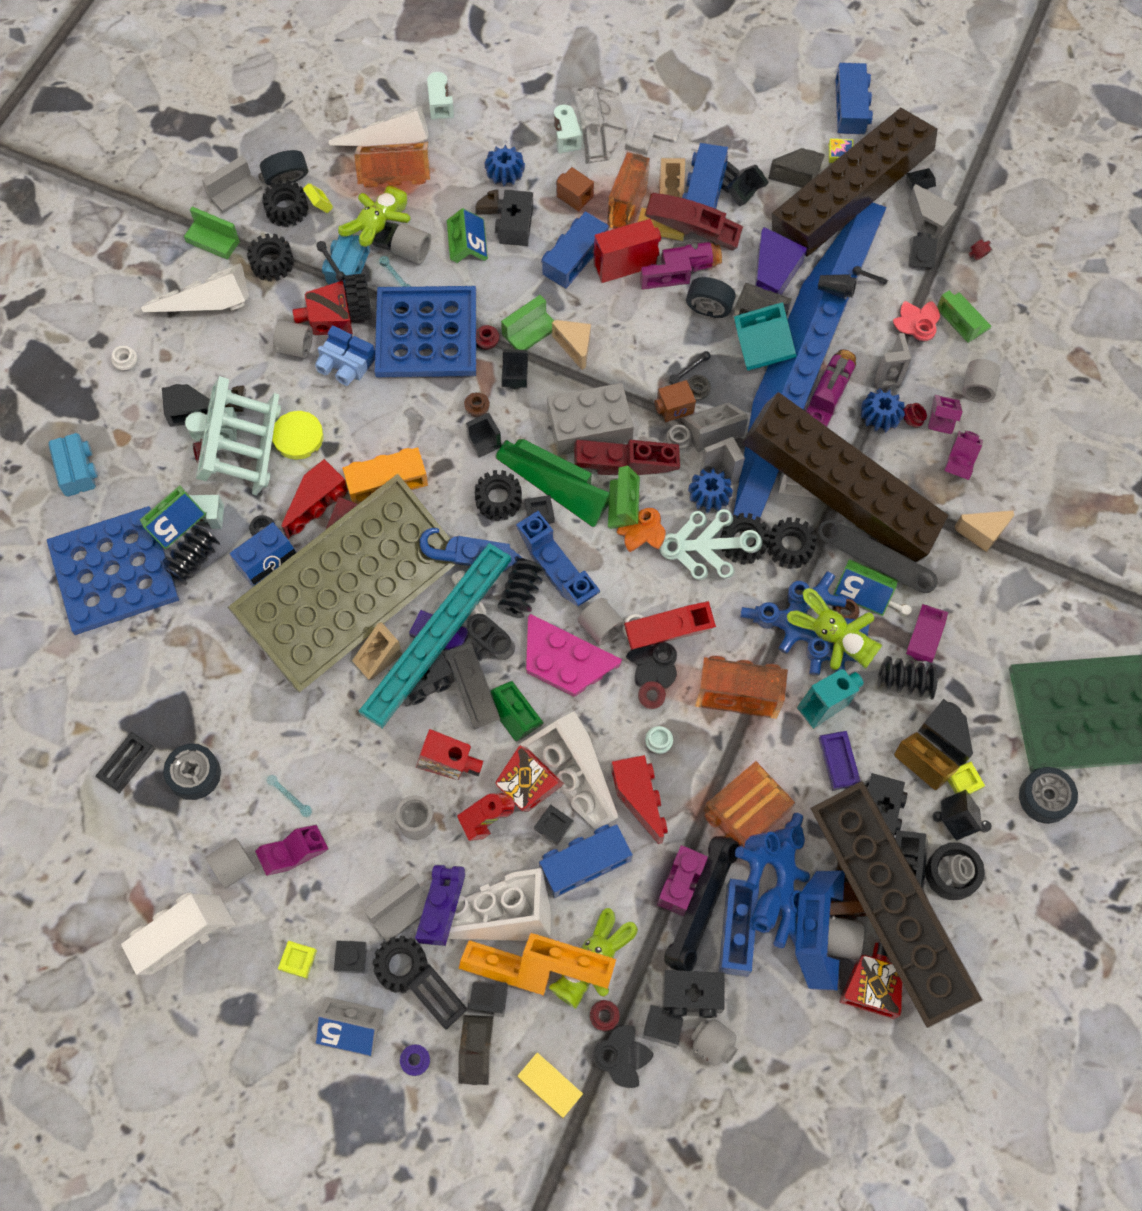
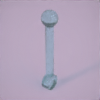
M387 256L380 257V265L386 267L402 287H412L410 284H406L389 264Z
M275 775L267 777V783L271 786L274 785L300 809L303 817L311 816L312 809L310 806L303 805L278 782Z

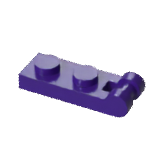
M434 865L432 869V882L415 936L419 944L446 946L465 879V869L463 866L446 868L445 865ZM445 880H451L449 886H444Z

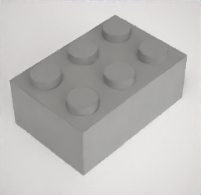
M622 383L547 396V413L558 456L574 453L576 440L618 444L628 443L629 439L633 440L634 425Z

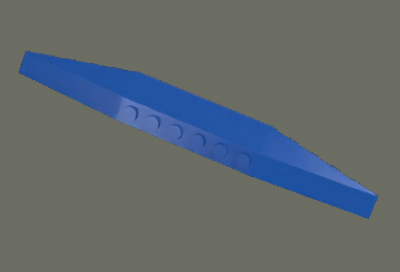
M872 202L847 223L802 284L788 317L797 357L768 365L753 400L748 432L764 405L777 392L805 410L817 376L850 299L847 297L845 300L823 290H818L820 275L851 274V277L858 279L859 276H855L852 270L855 266L863 267L887 207ZM745 446V459L739 479L733 515L738 518L739 513H744V517L747 518L748 513L753 514L752 519L755 520L757 516L761 518L779 470Z

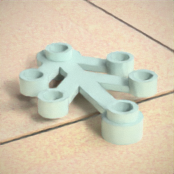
M722 509L717 512L714 521L696 540H686L696 528H702L707 523L706 516L701 511H695L690 515V520L677 534L670 533L665 536L659 550L666 559H678L691 571V575L695 579L704 580L708 575L707 567L701 563H696L685 552L697 551L717 569L719 576L729 579L734 575V567L729 562H724L712 550L742 548L748 553H754L761 548L762 539L753 530L743 532L740 537L712 539L723 526H729L733 521L732 514L728 510ZM728 514V521L721 522V515ZM701 515L703 518L702 522L695 524L694 518ZM750 538L756 539V544L753 547L747 546V541ZM676 543L677 549L672 552L669 551V545ZM724 566L730 567V572L727 575L721 573ZM702 567L704 573L701 576H696V569Z

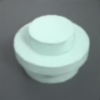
M656 726L647 732L645 743L651 752L663 754L672 747L673 736L667 728Z

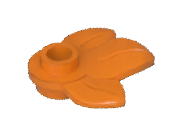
M645 508L639 511L638 524L619 527L617 534L625 536V546L629 552H632L646 541L652 547L659 549L664 542L666 531L660 524V513L654 508Z

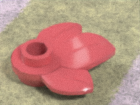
M904 301L900 310L901 317L893 319L897 330L904 334H911L920 341L931 340L936 334L935 324L940 318L936 304L930 301L922 309H919L911 303Z

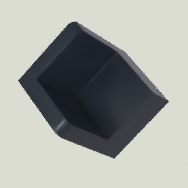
M486 413L466 423L467 438L479 458L500 449L502 446L501 433L490 413Z
M966 789L941 800L942 822L956 841L982 830L980 809Z
M496 981L494 985L474 982L470 1003H468L467 1007L468 1012L504 1017L508 983Z
M651 1005L642 1038L677 1048L680 1041L679 1037L683 1018L669 1016V1013L662 1012L663 1008Z

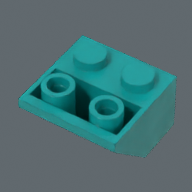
M783 302L734 316L747 371L797 357Z

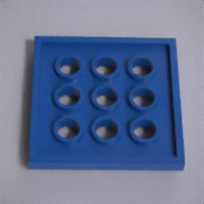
M476 286L377 287L375 377L476 376ZM450 306L458 308V310L454 313H448L445 311V309ZM399 307L408 308V311L404 314L395 312ZM423 307L433 308L430 313H422L420 311ZM449 327H454L458 330L455 334L445 333V330ZM399 328H405L408 330V332L404 335H398L395 333V331ZM423 328H431L433 330L428 335L420 333ZM450 348L458 351L453 356H448L444 353ZM399 349L407 351V354L401 357L396 356L394 353ZM423 349H430L433 351L432 354L429 356H422L419 354L420 351Z
M150 506L46 539L71 631L74 635L180 600L173 577L164 568L163 559L166 557L164 547L140 522V519L151 510ZM130 534H138L139 537L136 542L131 544L125 542ZM106 542L113 543L109 551H100L102 544ZM77 552H87L84 559L74 560V555ZM136 557H145V562L142 565H132ZM119 565L117 573L113 575L106 574L109 566ZM84 574H93L90 582L80 583V579ZM142 580H152V584L149 588H139V584ZM117 588H126V593L122 597H113V592ZM93 596L100 597L97 605L93 607L87 606L89 598Z

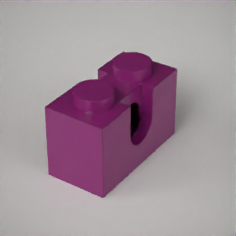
M681 845L657 906L684 917L708 856Z

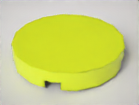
M288 412L282 415L274 424L272 442L276 450L286 458L294 460L306 459L315 450L318 451L324 439L322 425L317 417L309 412Z

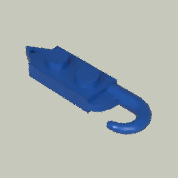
M438 528L427 529L420 537V548L427 557L453 562V564L471 566L488 543L511 556V562L503 572L507 568L512 567L513 563L516 562L515 558H522L510 548V544L464 536L451 538L445 550L431 548L428 545V537L431 534L439 533Z

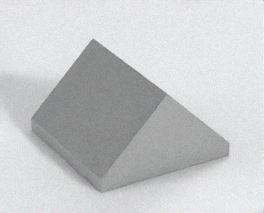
M728 402L683 417L682 419L684 425L691 432L692 442L696 451L699 452L730 437H733L734 440L743 437L748 415Z

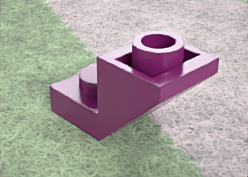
M968 430L964 433L958 431L944 471L967 480L970 479L975 461L983 444V440L979 439L980 436Z
M922 604L908 644L907 655H910L917 661L933 662L946 624L948 612Z
M312 825L293 830L283 841L260 845L255 850V853L266 876L290 871L325 853L328 847L318 826Z

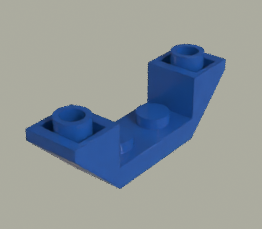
M539 511L516 524L531 557L546 570L545 575L563 598L579 607L600 593V589L584 570L579 573L554 541L553 529Z
M816 871L799 894L795 955L809 989L838 991L839 960L827 957L830 904L831 901H843L844 871Z

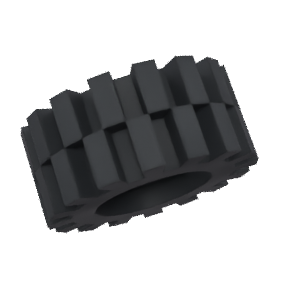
M280 180L277 186L275 183H272V189L267 187L265 189L266 194L263 193L262 196L267 218L270 219L271 223L276 222V226H281L282 223L284 227H289L288 223H292L295 226L297 225L296 220L301 223L303 221L302 216L306 217L308 211L306 194L302 186L299 187L296 182L292 185L291 180H286V184H283V181ZM283 200L294 201V203L288 207L277 206V204Z
M268 233L265 234L266 238L263 239L260 235L257 237L258 242L252 240V246L247 248V258L251 270L256 277L259 275L261 280L267 277V280L272 282V277H275L276 281L280 280V275L285 278L288 276L287 271L291 272L292 266H294V258L289 242L285 241V238L282 236L278 238V234H273V237H270ZM270 253H276L280 255L276 260L271 262H265L261 260L265 255Z
M365 273L345 275L351 320L372 318Z
M493 470L492 476H490L489 472L485 473V479L480 477L478 484L475 485L474 493L477 509H479L482 515L486 513V518L491 520L492 516H495V521H500V516L507 520L508 514L513 517L516 514V510L519 511L520 503H522V489L517 478L514 480L512 473L506 476V471L504 470L501 471V475L497 474V470ZM494 489H504L508 493V498L503 502H493L489 499L488 495Z
M739 513L738 518L733 515V521L729 526L723 527L720 538H733L740 531L753 530L762 539L761 548L754 553H748L742 548L721 549L722 552L726 551L725 556L727 558L733 557L732 562L736 563L737 559H740L741 564L745 565L746 560H749L751 564L754 563L755 558L759 560L762 554L765 553L769 542V529L766 530L767 525L765 522L760 524V517L757 516L754 520L751 513H748L747 518L744 517V513ZM754 538V543H753L752 545L748 546V547H753V546H755V544H756V539H755V538Z
M788 517L786 522L781 519L778 525L775 524L772 527V531H770L767 548H769L768 554L769 556L773 555L772 561L774 563L777 560L780 561L779 566L783 567L784 563L788 564L787 569H792L793 565H796V568H800L802 563L806 565L809 559L812 558L817 545V535H813L814 528L810 527L808 529L809 523L806 521L803 525L800 524V518H796L795 522H792V517ZM786 536L797 537L801 541L802 547L796 551L788 550L783 546L782 539Z
M399 936V938L391 937L389 938L390 941H384L381 943L382 947L376 950L375 959L373 958L372 963L374 965L373 971L377 980L385 989H389L394 993H407L406 991L410 990V988L406 984L410 980L413 981L419 972L422 973L425 970L424 967L428 965V960L421 945L416 943L414 939H407L405 936ZM400 953L408 955L412 960L410 971L403 976H396L391 973L389 969L391 958Z

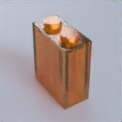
M626 153L609 194L607 225L610 228L616 229L634 223L648 188L650 158L641 154Z
M755 761L708 801L703 811L706 813L704 815L705 819L712 827L716 828L718 826L725 834V837L738 841L739 845L744 847L745 841L751 835L767 832L792 809L795 802L763 767Z

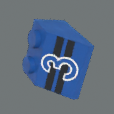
M272 522L229 554L235 567L250 585L254 587L297 552L289 540Z

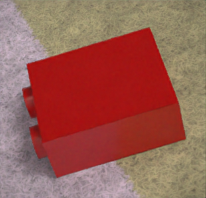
M651 219L595 234L593 265L601 283L641 272V267L657 264V257L660 256L658 245L661 242V234L658 227H654Z

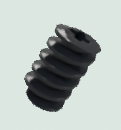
M197 525L192 526V534H185V542L179 541L177 543L179 550L172 549L170 551L172 558L165 557L163 559L164 568L167 573L185 586L188 583L184 576L187 575L192 578L195 576L191 568L194 567L199 570L202 568L198 560L201 559L206 562L209 560L205 552L208 551L213 554L216 552L212 544L221 545L209 531Z
M517 558L516 562L512 565V571L508 575L509 581L505 583V590L501 594L502 599L498 602V608L509 616L523 618V612H532V607L527 603H534L536 601V598L531 594L539 592V588L536 585L542 584L543 580L538 575H544L546 570L532 560Z
M886 656L880 666L877 689H879L882 682H885L886 691H890L893 684H895L897 693H901L905 686L907 687L908 695H912L913 691L918 689L919 697L922 698L925 692L929 691L930 699L933 700L938 685L936 666L930 664L926 669L925 664L919 662L915 667L914 662L908 660L904 666L901 658H897L893 664L892 657Z

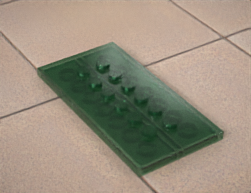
M1142 654L1012 664L1009 667L1030 772L1043 767L1066 770L1142 763Z

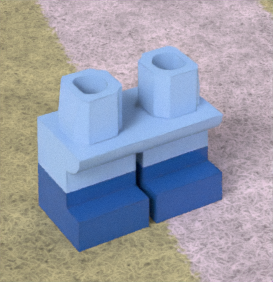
M332 325L328 331V339L323 346L318 347L319 357L315 367L317 372L325 376L330 373L332 368L337 369L338 371L335 374L336 380L348 386L354 378L360 381L375 361L374 345L356 336L352 338V334Z

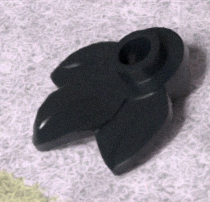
M662 642L654 646L650 645L633 649L627 653L626 659L638 666L635 672V684L637 686H642L651 681H658L659 684L667 689L674 683L677 676L674 665L677 659V652L671 644ZM660 653L667 654L668 658L666 660H661L658 657V655Z
M623 1025L614 1029L609 1039L600 1042L595 1047L593 1053L596 1066L603 1071L609 1072L612 1081L625 1088L639 1086V1077L636 1070L647 1065L654 1056L648 1047L634 1041L636 1030L635 1026ZM607 1050L614 1054V1059L610 1062L605 1061L602 1057L603 1052Z

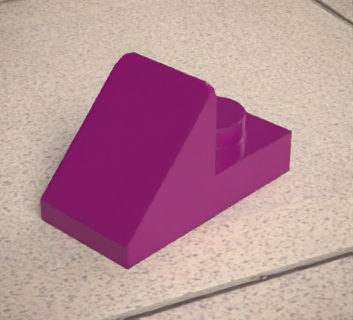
M935 394L928 429L952 434L956 421H960L963 413L960 400Z

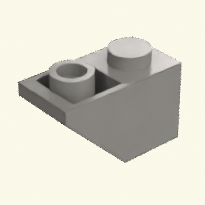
M916 184L908 201L916 229L920 232L931 233V238H938L939 240L952 222L957 206Z

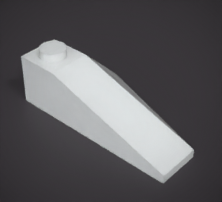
M422 106L393 115L387 121L379 120L367 125L366 128H357L332 137L328 142L329 145L337 146L411 145L412 148H416L425 144L424 140L429 137Z
M240 263L218 271L205 279L203 284L201 281L192 282L182 288V292L173 290L146 302L141 309L143 312L223 310L228 307L231 310L238 309L245 305L244 301L249 297L243 267Z
M575 711L558 719L519 744V746L528 747L564 783L556 792H562L571 801L572 808L595 830L618 818L590 737Z
M538 868L513 872L504 876L506 880L492 886L489 883L481 886V891L468 897L460 896L448 939L526 941L530 933L550 937L551 908L543 870Z

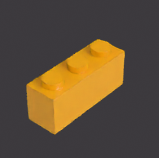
M418 447L413 449L405 448L398 453L379 455L368 461H356L342 467L351 501L357 504L361 503L396 474H399L411 490L428 486L426 471Z

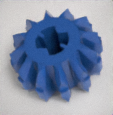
M505 144L501 149L496 146L494 151H488L484 163L488 179H493L494 184L502 182L504 187L508 182L514 185L515 180H521L522 173L525 170V162L522 153L517 152L515 146L508 149Z
M880 388L876 393L870 391L861 405V418L867 419L865 422L866 426L873 425L875 432L882 428L885 433L889 431L890 427L893 429L898 427L899 422L903 420L905 415L903 411L905 402L899 401V394L891 395V389L886 393Z
M714 467L710 473L702 469L700 476L694 474L692 483L688 487V491L691 493L690 502H697V510L706 507L707 514L711 508L718 512L721 510V505L726 507L729 504V498L733 494V490L730 488L731 479H724V471L715 474Z

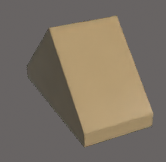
M661 158L659 193L682 198L685 180V158Z
M562 320L553 321L552 337L581 370L585 369L591 338V324Z
M1014 511L962 514L955 525V529L987 552L1014 517Z
M380 622L352 661L367 679L371 680L401 657L402 652L399 641Z

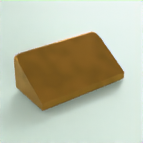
M918 732L901 741L894 753V756L934 790L939 789L960 768Z

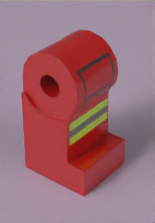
M490 793L458 814L457 818L468 840H483L491 833L488 826L499 818H507L513 813L514 800L507 793Z

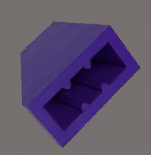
M764 227L761 231L758 246L754 294L765 301L776 304L803 264L807 248Z

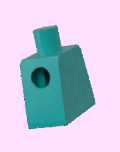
M840 669L812 685L797 706V709L814 729L851 703L859 692V688L864 685L863 679L857 672L848 675L845 670Z

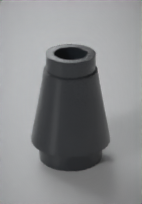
M851 274L820 275L818 290H823L845 300L847 297L853 298L857 278L851 277Z

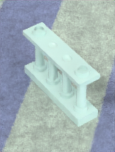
M219 376L211 390L196 479L207 481L212 473L220 472L254 482L252 494L257 495L263 487L266 488L270 480V473L267 472L274 424L281 410V405L278 404L279 394L274 393L267 403H263L231 393V390L228 389L229 379ZM231 403L264 413L263 426L228 416L227 412H224L225 405ZM225 425L261 436L259 448L224 439L223 435H220L221 427L223 428ZM221 448L256 458V471L220 462L219 458H216L217 450Z

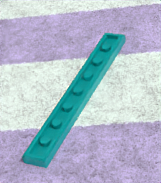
M488 543L360 708V715L383 729L511 562L510 555Z

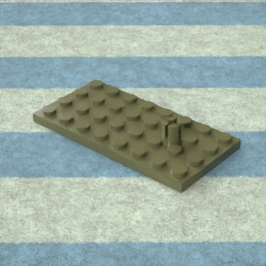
M396 474L227 608L296 691L300 693L365 640L378 623L382 622L384 624L456 565L453 562L429 558L420 548V537L427 529H439V533L431 534L428 537V545L431 548L445 550L450 537L399 474Z

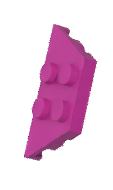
M529 614L527 674L575 697L590 684H595L601 680L603 675L621 666V658Z

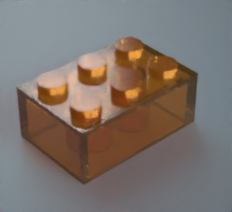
M429 142L357 146L354 154L357 184H363L366 188L377 187L378 183L386 182L388 186L402 185V181H412V184L415 185L425 184L426 180H430L431 177Z
M721 656L704 657L699 674L695 707L777 719L785 701L788 669H781L776 664L754 665L753 662L748 660L727 661Z

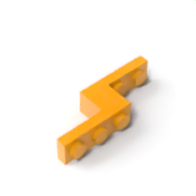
M530 933L522 957L469 940L461 957L459 969L544 996L552 971L608 989L617 959Z

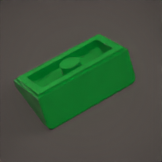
M513 681L491 690L501 718L500 722L516 742L543 725L542 719Z

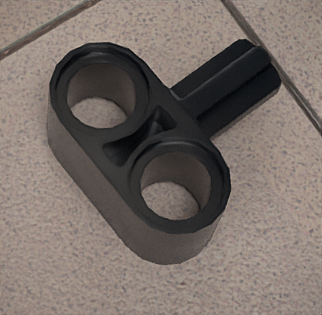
M474 614L469 618L467 630L473 637V640L476 641L473 646L479 662L487 653L501 660L509 659L513 656L515 643L502 628L484 614ZM487 623L486 631L476 634L477 625ZM499 640H507V646L504 650H495V645Z

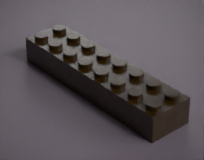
M900 107L773 211L772 231L807 248L805 256L808 257L935 150L938 128Z
M779 392L764 405L742 442L747 448L878 542L914 562H918L929 555L949 516Z
M860 781L811 807L810 809L926 1028H930L984 1001L864 782Z

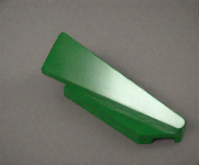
M518 439L515 444L505 440L496 453L497 460L546 495H550L553 500L591 527L597 525L609 505L610 493L591 485L592 473L525 439Z

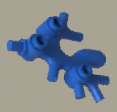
M826 571L819 584L811 589L817 591L827 605L845 608L846 597L832 595L828 592L836 576ZM795 581L790 585L787 595L790 606L786 610H779L771 602L756 606L755 609L742 607L741 618L754 619L753 623H757L765 629L776 626L784 630L785 638L778 648L781 652L788 654L793 644L797 641H806L808 643L806 654L811 661L809 674L820 675L822 662L831 660L834 647L832 642L824 641L819 638L815 631L795 626L787 620V614L790 611L798 610L807 614L811 608L805 602L803 594L798 595L795 593L796 590L804 592L805 589L810 588L807 583ZM769 611V612H771L773 615H772V616H766V615L764 614V612ZM844 618L847 622V625L852 621L856 620L851 618ZM869 624L859 631L868 636ZM814 646H821L823 650L817 651ZM844 652L841 666L838 670L843 669L846 671L845 662L857 661Z
M793 813L791 821L787 822L783 829L751 835L745 841L744 847L739 846L735 851L737 858L747 861L750 865L746 887L751 890L757 889L766 864H771L776 871V886L767 890L760 897L751 919L754 929L762 933H768L770 929L775 927L778 915L781 916L773 942L774 946L778 948L785 947L788 935L796 948V919L798 917L799 894L801 891H794V881L798 880L806 883L810 879V873L797 868L795 863L796 850L803 848L805 843L803 828L801 827L804 817L800 813Z

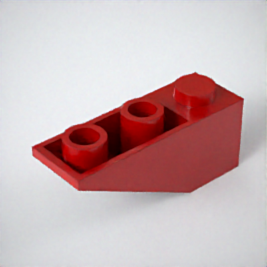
M325 459L304 474L281 525L287 539L302 532L306 524L314 518L322 516L327 507L337 502L339 497L343 498L348 491L345 479Z
M706 601L626 622L624 626L630 648L633 650L701 634L715 628L716 624L710 603Z
M645 755L612 761L611 773L617 797L658 844H662L664 834H668L665 817L659 816L657 808L661 807L659 791L653 790L651 780H655L652 763L647 764Z

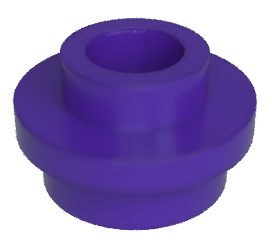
M413 1044L402 1051L400 1066L406 1074L419 1076L427 1071L430 1065V1055L423 1046ZM414 1054L420 1056V1063L416 1066H412L409 1063L410 1057Z

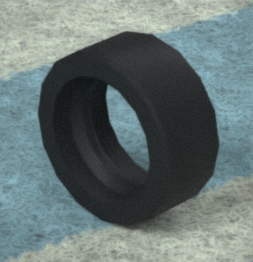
M960 842L947 843L940 846L930 856L926 865V880L931 889L940 897L948 900H962L971 896L982 885L985 875L984 863L979 854L970 846ZM948 855H962L971 859L974 864L975 874L966 886L953 888L942 881L938 873V866L944 857Z

